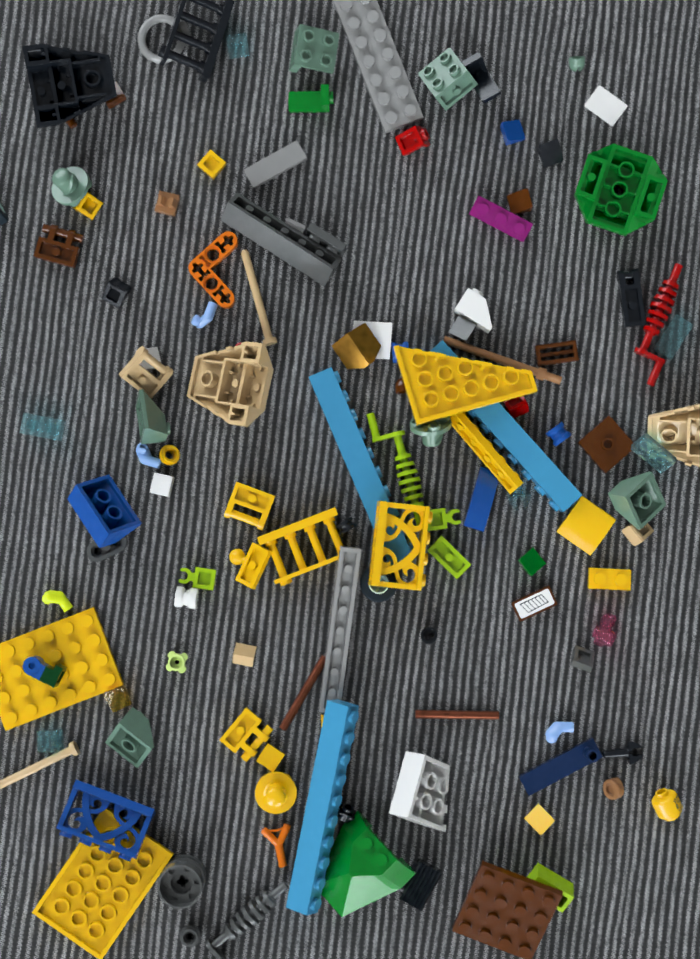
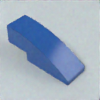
M480 467L463 523V526L481 532L485 530L498 484V479L487 468Z

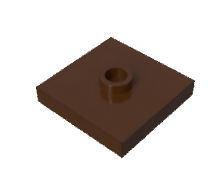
M610 415L577 442L604 474L636 447Z

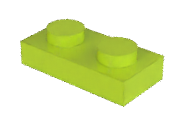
M442 535L427 549L456 579L471 566Z

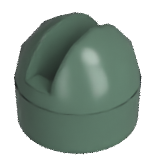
M585 56L569 57L570 69L574 72L577 69L581 71L585 67Z

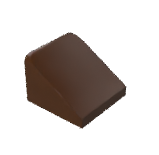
M114 82L117 96L105 102L109 109L127 100L117 82Z
M528 188L506 196L510 212L516 215L529 212L533 208Z

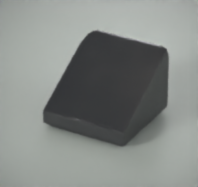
M558 139L538 146L537 151L544 168L564 161Z
M113 278L108 282L102 299L120 308L132 287L117 278Z

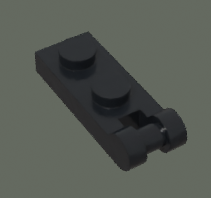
M631 269L629 272H624V270L617 271L616 277L619 286L624 328L646 325L639 269ZM632 279L633 285H626V280Z

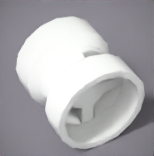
M177 586L174 606L182 607L185 605L191 609H196L198 588L186 590L182 586Z

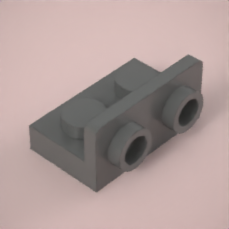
M311 222L307 228L306 236L339 258H342L346 252L347 244Z

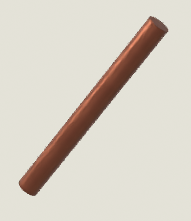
M321 655L280 724L279 727L284 731L288 729L323 670L325 663L324 655Z
M415 710V718L499 720V711Z

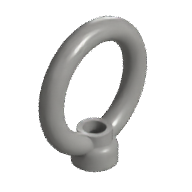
M165 14L154 15L148 18L140 27L137 38L138 46L141 53L148 60L154 63H160L161 57L152 53L146 45L148 30L157 23H167L172 26L174 17ZM186 21L179 22L177 31L191 36ZM178 40L173 51L181 54L185 43ZM167 58V61L165 63H169L173 60Z

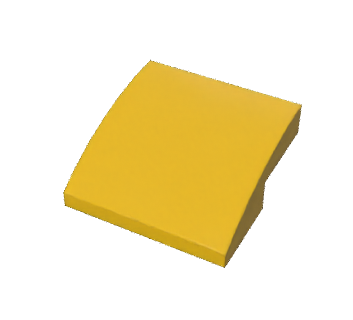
M581 496L556 532L591 556L616 519L584 496Z

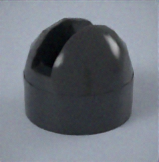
M432 627L424 628L421 632V640L428 645L435 643L437 640L436 630ZM434 633L435 637L424 639V637Z

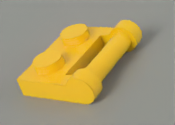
M236 482L224 517L228 519L232 517L256 526L258 530L263 531L276 496ZM235 503L262 513L261 518L258 519L234 510Z

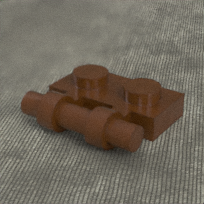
M44 224L42 232L48 233V237L43 238L39 236L33 256L75 269L80 248L73 246V243L75 241L82 243L84 235L78 234L77 231L72 229L69 231L61 229L58 225L52 224L50 226ZM59 236L66 238V242H57L55 239Z

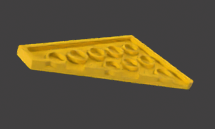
M400 345L393 347L416 425L538 391L531 370L515 369L510 366L504 367L484 361H473L468 358H457L437 352L400 347Z

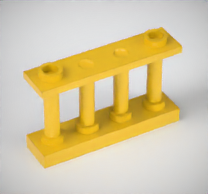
M335 507L257 537L260 545L265 544L266 548L268 547L272 551L271 556L280 577L274 580L275 584L280 583L281 586L291 583V578L338 560L340 546H343V543L334 523L336 521L335 516H338ZM322 521L324 525H327L338 556L327 560L315 531V524ZM304 529V532H307L319 562L309 567L306 566L295 537L297 536L296 532ZM281 537L288 540L299 571L289 575L286 572L276 546V539Z

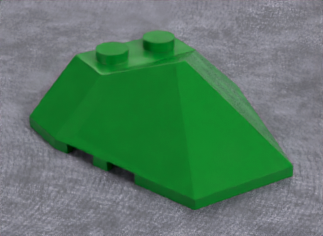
M359 811L355 812L354 820L342 826L330 850V863L325 874L326 883L321 894L341 917L401 889L416 874L402 857L398 859L370 829L372 825Z

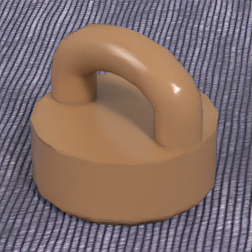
M615 777L604 782L603 791L607 798L615 800L623 796L624 786L622 781Z

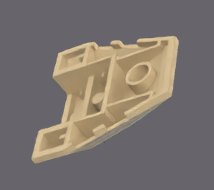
M246 341L235 347L229 346L221 351L215 350L195 356L187 397L202 407L207 408L214 415L221 417L228 424L248 427L266 408L274 370L266 345Z
M700 404L648 415L647 452L669 460L674 458L685 462L684 465L690 467L691 465L700 467Z

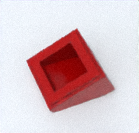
M524 396L503 401L506 411L513 419L529 412L528 403Z

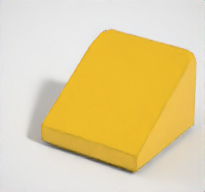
M87 192L80 203L72 208L93 220L103 202Z
M539 803L524 817L540 836L555 822V819Z

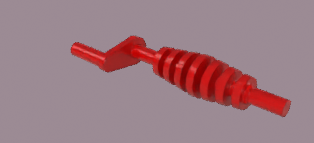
M675 263L669 279L663 280L662 285L665 287H659L658 292L660 294H655L653 299L657 302L651 301L650 307L653 309H648L647 314L652 318L646 317V323L649 326L644 325L643 330L646 333L640 348L635 347L634 349L636 354L655 361L646 383L652 387L655 386L666 360L648 352V348L653 336L660 334L657 328L662 329L665 325L661 321H667L669 317L666 314L672 313L673 309L669 306H674L675 301L671 298H676L677 293L673 290L679 289L677 280L683 268L678 263Z

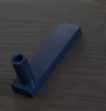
M591 737L518 777L528 796L577 770L597 762L603 756Z

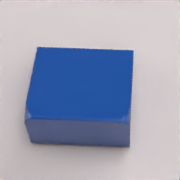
M520 120L501 123L500 129L506 146L526 140Z

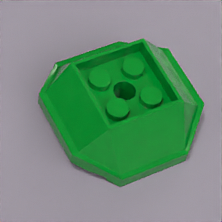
M613 143L588 154L574 196L587 224L627 236L655 220L668 180L662 174L652 156ZM614 187H620L623 190V195L616 194Z

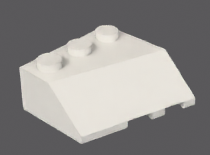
M406 751L389 813L413 823L446 832V824H443L444 813H447L448 805H444L445 794L449 789L450 765L424 754Z

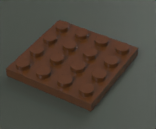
M482 860L453 923L452 931L523 959H532L563 896V891Z

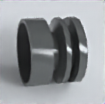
M183 854L173 857L167 863L158 880L159 896L167 906L174 909H185L198 901L207 880V872L203 863L192 855ZM181 875H184V878L188 879L187 882L184 881L183 878H180Z

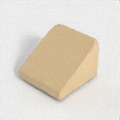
M631 523L622 530V533L633 546L642 543L654 532L648 523L641 530L635 528Z

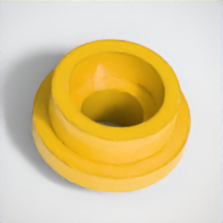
M165 445L159 452V458L165 465H174L180 458V452L174 445ZM167 452L172 454L173 457L171 459L166 457Z

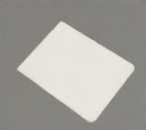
M598 86L584 106L613 127L628 105L602 86Z

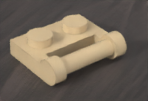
M141 346L137 349L135 356L119 373V376L138 391L143 389L152 399L172 376L173 369L169 366H164L150 355L144 346ZM145 360L159 371L160 375L155 377L141 366L140 363Z

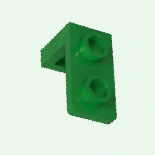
M321 84V91H294L288 93L289 113L330 112V104H334L333 91H329V84Z

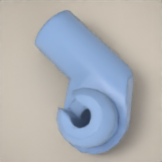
M208 302L204 314L201 317L199 315L193 316L191 324L196 326V328L206 326L213 320L218 305L214 302Z
M139 443L136 447V454L140 463L159 469L162 463L161 460L151 455L147 444Z
M553 722L546 730V741L555 743L562 732H574V723Z

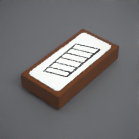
M547 585L511 602V605L519 622L557 605V601L550 586Z

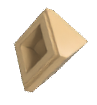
M236 642L232 663L253 667L257 646Z

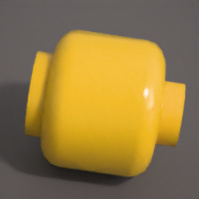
M661 788L657 790L651 801L657 816L666 821L677 819L683 809L676 791L672 789Z

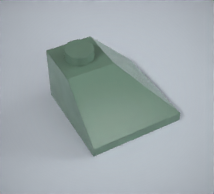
M143 389L139 390L135 407L141 444L166 442L167 436L171 434L170 423L166 422L164 413Z
M650 471L620 481L608 493L615 510L639 530L666 506L656 479Z
M132 707L117 724L105 743L137 769L154 748L149 719L142 712Z

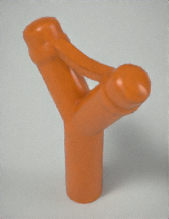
M287 823L278 829H268L265 827L261 830L263 836L275 846L279 868L287 866L283 847L291 828ZM281 830L278 838L272 833Z

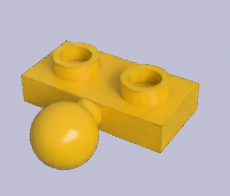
M252 542L247 555L241 549L232 550L229 554L230 562L234 565L242 564L235 580L251 589H256L272 551Z

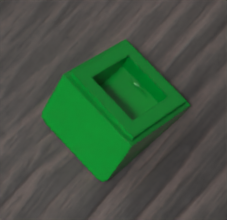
M534 547L517 559L529 576H533L546 564Z

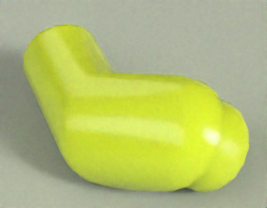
M49 590L42 596V601L45 604H59L64 613L73 608L66 595L61 591Z

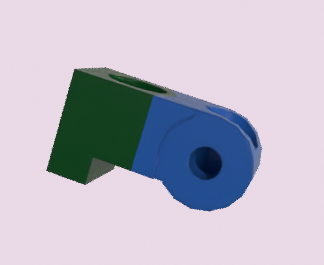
M40 656L28 657L23 662V670L26 674L53 688L59 685L67 669L62 664H57L53 667L45 663Z

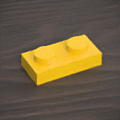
M588 568V588L631 591V570Z

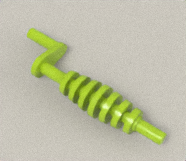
M374 412L366 414L372 435V443L394 438L398 453L394 457L395 462L400 461V464L396 465V470L402 469V472L397 473V478L404 477L405 479L399 481L398 485H406L407 488L400 491L402 494L408 493L409 495L404 497V501H410L411 505L424 506V501L419 502L418 500L423 497V493L417 494L416 492L422 489V485H414V483L421 481L420 476L412 477L418 471L417 469H410L415 463L414 461L408 462V459L412 456L411 453L406 452L402 436L405 435V430L380 436ZM413 512L416 525L418 526L421 520L418 513Z

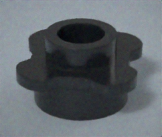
M341 803L337 815L338 819L349 823L355 819L356 810L349 804Z

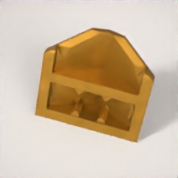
M364 323L344 335L332 345V348L347 369H361L375 361L381 345L367 324Z

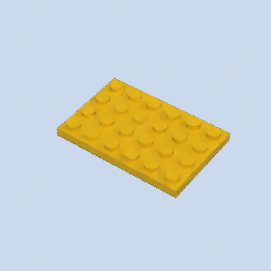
M95 607L0 643V718L5 731L124 685ZM32 656H40L45 663L53 667L57 664H62L67 669L59 685L53 688L24 672L23 662L25 659Z
M110 808L99 813L94 821V825L100 834L110 832L121 826L115 819L114 811ZM119 815V817H120L124 822H127L126 819H124L123 817H121V816ZM133 826L132 828H134L138 832V834H140L141 830L136 826ZM88 830L85 835L93 838V836ZM128 830L125 833L129 837V842L127 839L121 840V846L124 848H130L135 844V836ZM147 834L137 859L132 858L131 861L119 858L120 853L113 850L111 854L99 850L100 845L92 843L91 847L79 843L32 913L97 959H103L174 854ZM115 838L110 839V840H107V841H103V842H106V843H108V844H111V845L115 846V843H114V839H115Z

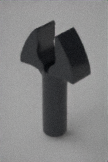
M626 740L627 746L625 748L603 750L602 755L605 759L626 757L629 764H634L643 755H632L629 752L634 748L643 747L633 741Z

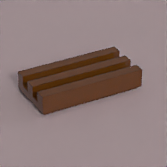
M576 340L534 346L537 367L579 361ZM572 345V349L540 353V350ZM566 354L574 355V357L547 361L541 360V358Z

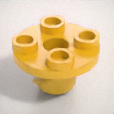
M274 771L260 777L255 788V799L264 811L272 814L284 813L295 803L297 788L289 774Z

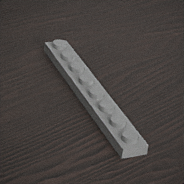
M340 546L318 709L319 712L325 713L327 700H342L361 548Z

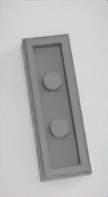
M296 140L243 171L253 189L304 162L307 160V157Z

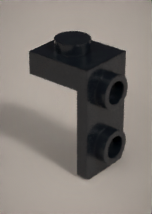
M479 52L461 61L478 83L474 90L482 103H486L501 94Z

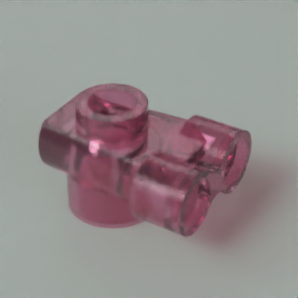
M609 613L602 615L600 626H596L592 633V637L595 638L594 644L600 647L605 645L610 648L612 647L617 637V632L611 630L617 620L615 615Z

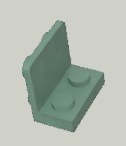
M300 24L294 32L289 71L297 73L303 67L333 74L339 33Z
M450 47L418 73L419 77L445 111L478 85Z

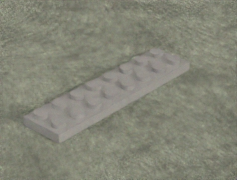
M332 0L385 134L423 120V114L377 0Z

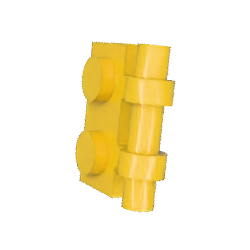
M246 707L219 741L234 753L241 747L245 750L241 758L247 762L258 753L257 749L263 742H267L270 738V733L274 729L268 724L263 730L258 728L257 726L262 722V719ZM254 733L257 737L250 745L246 740Z

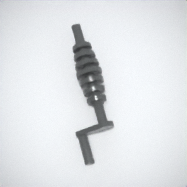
M283 881L273 891L263 892V897L258 895L255 897V901H249L248 906L244 904L241 907V911L238 910L235 913L236 918L232 917L229 920L230 924L226 923L224 925V932L213 941L208 939L205 942L206 947L216 959H226L218 947L229 938L235 940L238 938V934L242 935L245 933V930L252 929V925L256 926L259 920L265 917L264 913L268 914L270 912L269 905L271 907L276 905V898L289 888L287 883Z

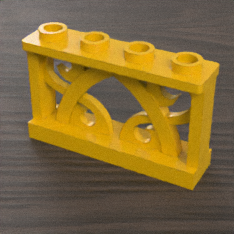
M377 501L368 585L421 591V588L425 586L426 574H423L424 566H427L428 553H425L426 545L430 543L428 524L432 523L433 512L430 511L429 506ZM388 508L405 510L400 519L387 513ZM411 512H416L421 520L418 526H414L412 523L414 518L410 519L406 524L404 522L405 517ZM396 525V531L392 535H388L386 532L387 527H391L394 530ZM402 530L412 543L413 549L407 556L397 562L396 555L392 550L384 547V542L395 539ZM420 531L419 540L414 532ZM387 554L392 558L393 565L391 566L390 560L387 563L383 561V557ZM416 556H417V562H416V565H415L414 563H411V562H412V561L416 558ZM402 569L403 574L408 576L407 571L412 569L415 574L414 579L411 582H404L399 576V570ZM394 573L397 583L380 581V576Z

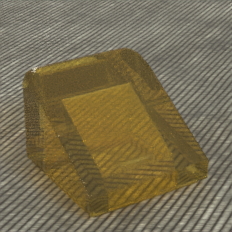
M125 685L103 694L113 713L132 704Z

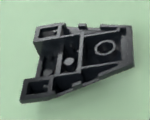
M44 43L22 46L37 128L58 126L117 96L110 56L108 54L85 50L83 52L70 50L67 47H53L50 44Z

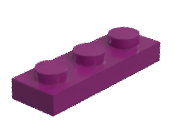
M479 195L469 212L473 217L521 242L525 241L533 223Z

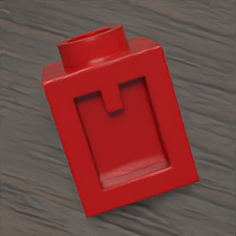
M415 125L395 137L403 156H407L421 147L430 146L428 140L430 139L429 133L421 126Z

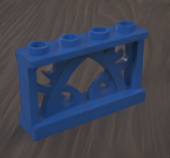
M76 779L56 829L61 830L59 835L69 839L74 835L80 838L79 842L91 847L92 843L100 845L99 850L109 854L113 850L120 853L119 858L131 861L132 858L137 859L156 810ZM79 791L83 792L82 808H72ZM96 800L101 801L102 805L99 809H90V806L95 807L94 802ZM110 803L115 804L114 816L121 826L110 832L100 834L94 825L91 814L101 813L109 807ZM122 810L128 812V815L124 817L128 820L127 822H124L119 817V813ZM82 812L83 817H77L74 820L80 821V827H70L68 823L69 817L73 813ZM144 815L146 819L140 834H138L132 827ZM88 828L93 838L82 834V832ZM129 830L135 836V844L130 848H124L121 846V840L127 839L129 842V837L125 833ZM115 838V846L103 842Z

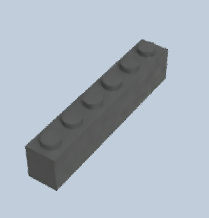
M238 192L227 202L220 220L229 227L237 230L245 237L259 244L323 286L333 277L341 258Z

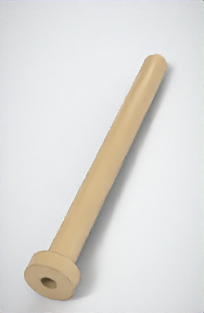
M244 249L241 251V256L265 338L262 342L266 346L274 345L277 343V339L272 336L249 251Z
M72 741L68 744L69 747L1 779L0 789L70 755H79L80 750L77 743Z

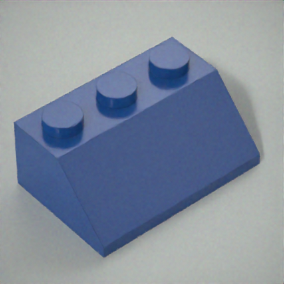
M110 475L76 484L67 498L99 548L118 542L142 524Z

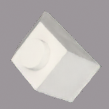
M468 288L456 306L454 313L477 324L476 327L489 333L492 329V323L486 299L483 297L484 294L475 288L472 290Z

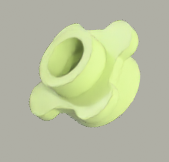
M170 651L168 653L169 659L166 669L169 672L178 671L179 673H184L186 671L185 663L188 655L186 653L178 654L175 651Z

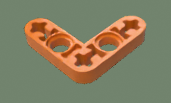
M226 231L216 238L189 263L188 267L191 276L223 309H229L235 304V296L213 272V269L238 246L237 236L230 231ZM226 237L228 239L233 238V245L230 246L229 244H227L223 247V249L225 250L224 253H222L221 249L218 246H216L219 243L222 247L225 244L224 239ZM217 250L219 252L218 259L213 261L208 259L209 251ZM196 264H197V266L203 265V266L201 267L202 271H203L205 274H207L208 272H210V274L206 275V276L203 278L202 275H201L199 272H195V273H194V271H195L194 265H196ZM212 278L216 279L218 282L215 289H208L206 282ZM221 287H224L221 292L225 296L230 295V302L228 304L226 302L221 303L222 298L217 293Z

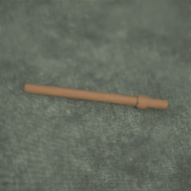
M447 336L443 340L448 346L493 362L514 367L515 369L531 370L533 376H536L535 378L543 381L545 379L559 385L562 380L561 376L547 372L545 368H536Z

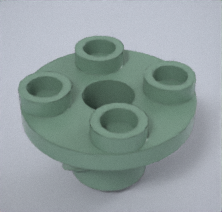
M77 166L59 168L53 173L51 179L53 182L52 195L54 199L65 206L76 207L92 186L89 175Z
M450 416L416 425L414 418L410 421V430L414 434L422 436V443L427 447L440 445L443 434L449 431L452 426Z

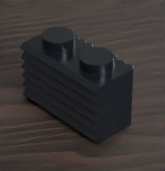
M419 858L417 862L413 861L410 865L416 874L398 892H400V900L422 911L438 883L442 871Z

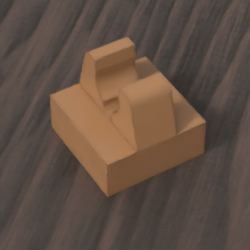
M159 190L155 212L175 217L180 195Z

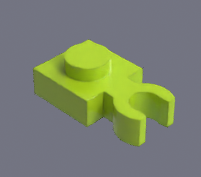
M445 508L430 509L433 512L432 523L428 524V531L448 529L447 522L452 525L461 523V520L455 521L452 518L454 513L460 512L459 509H451L448 513H446Z
M195 567L194 573L188 568L180 569V571L188 574L187 579H179L180 583L186 584L193 581L192 588L214 591L217 570Z

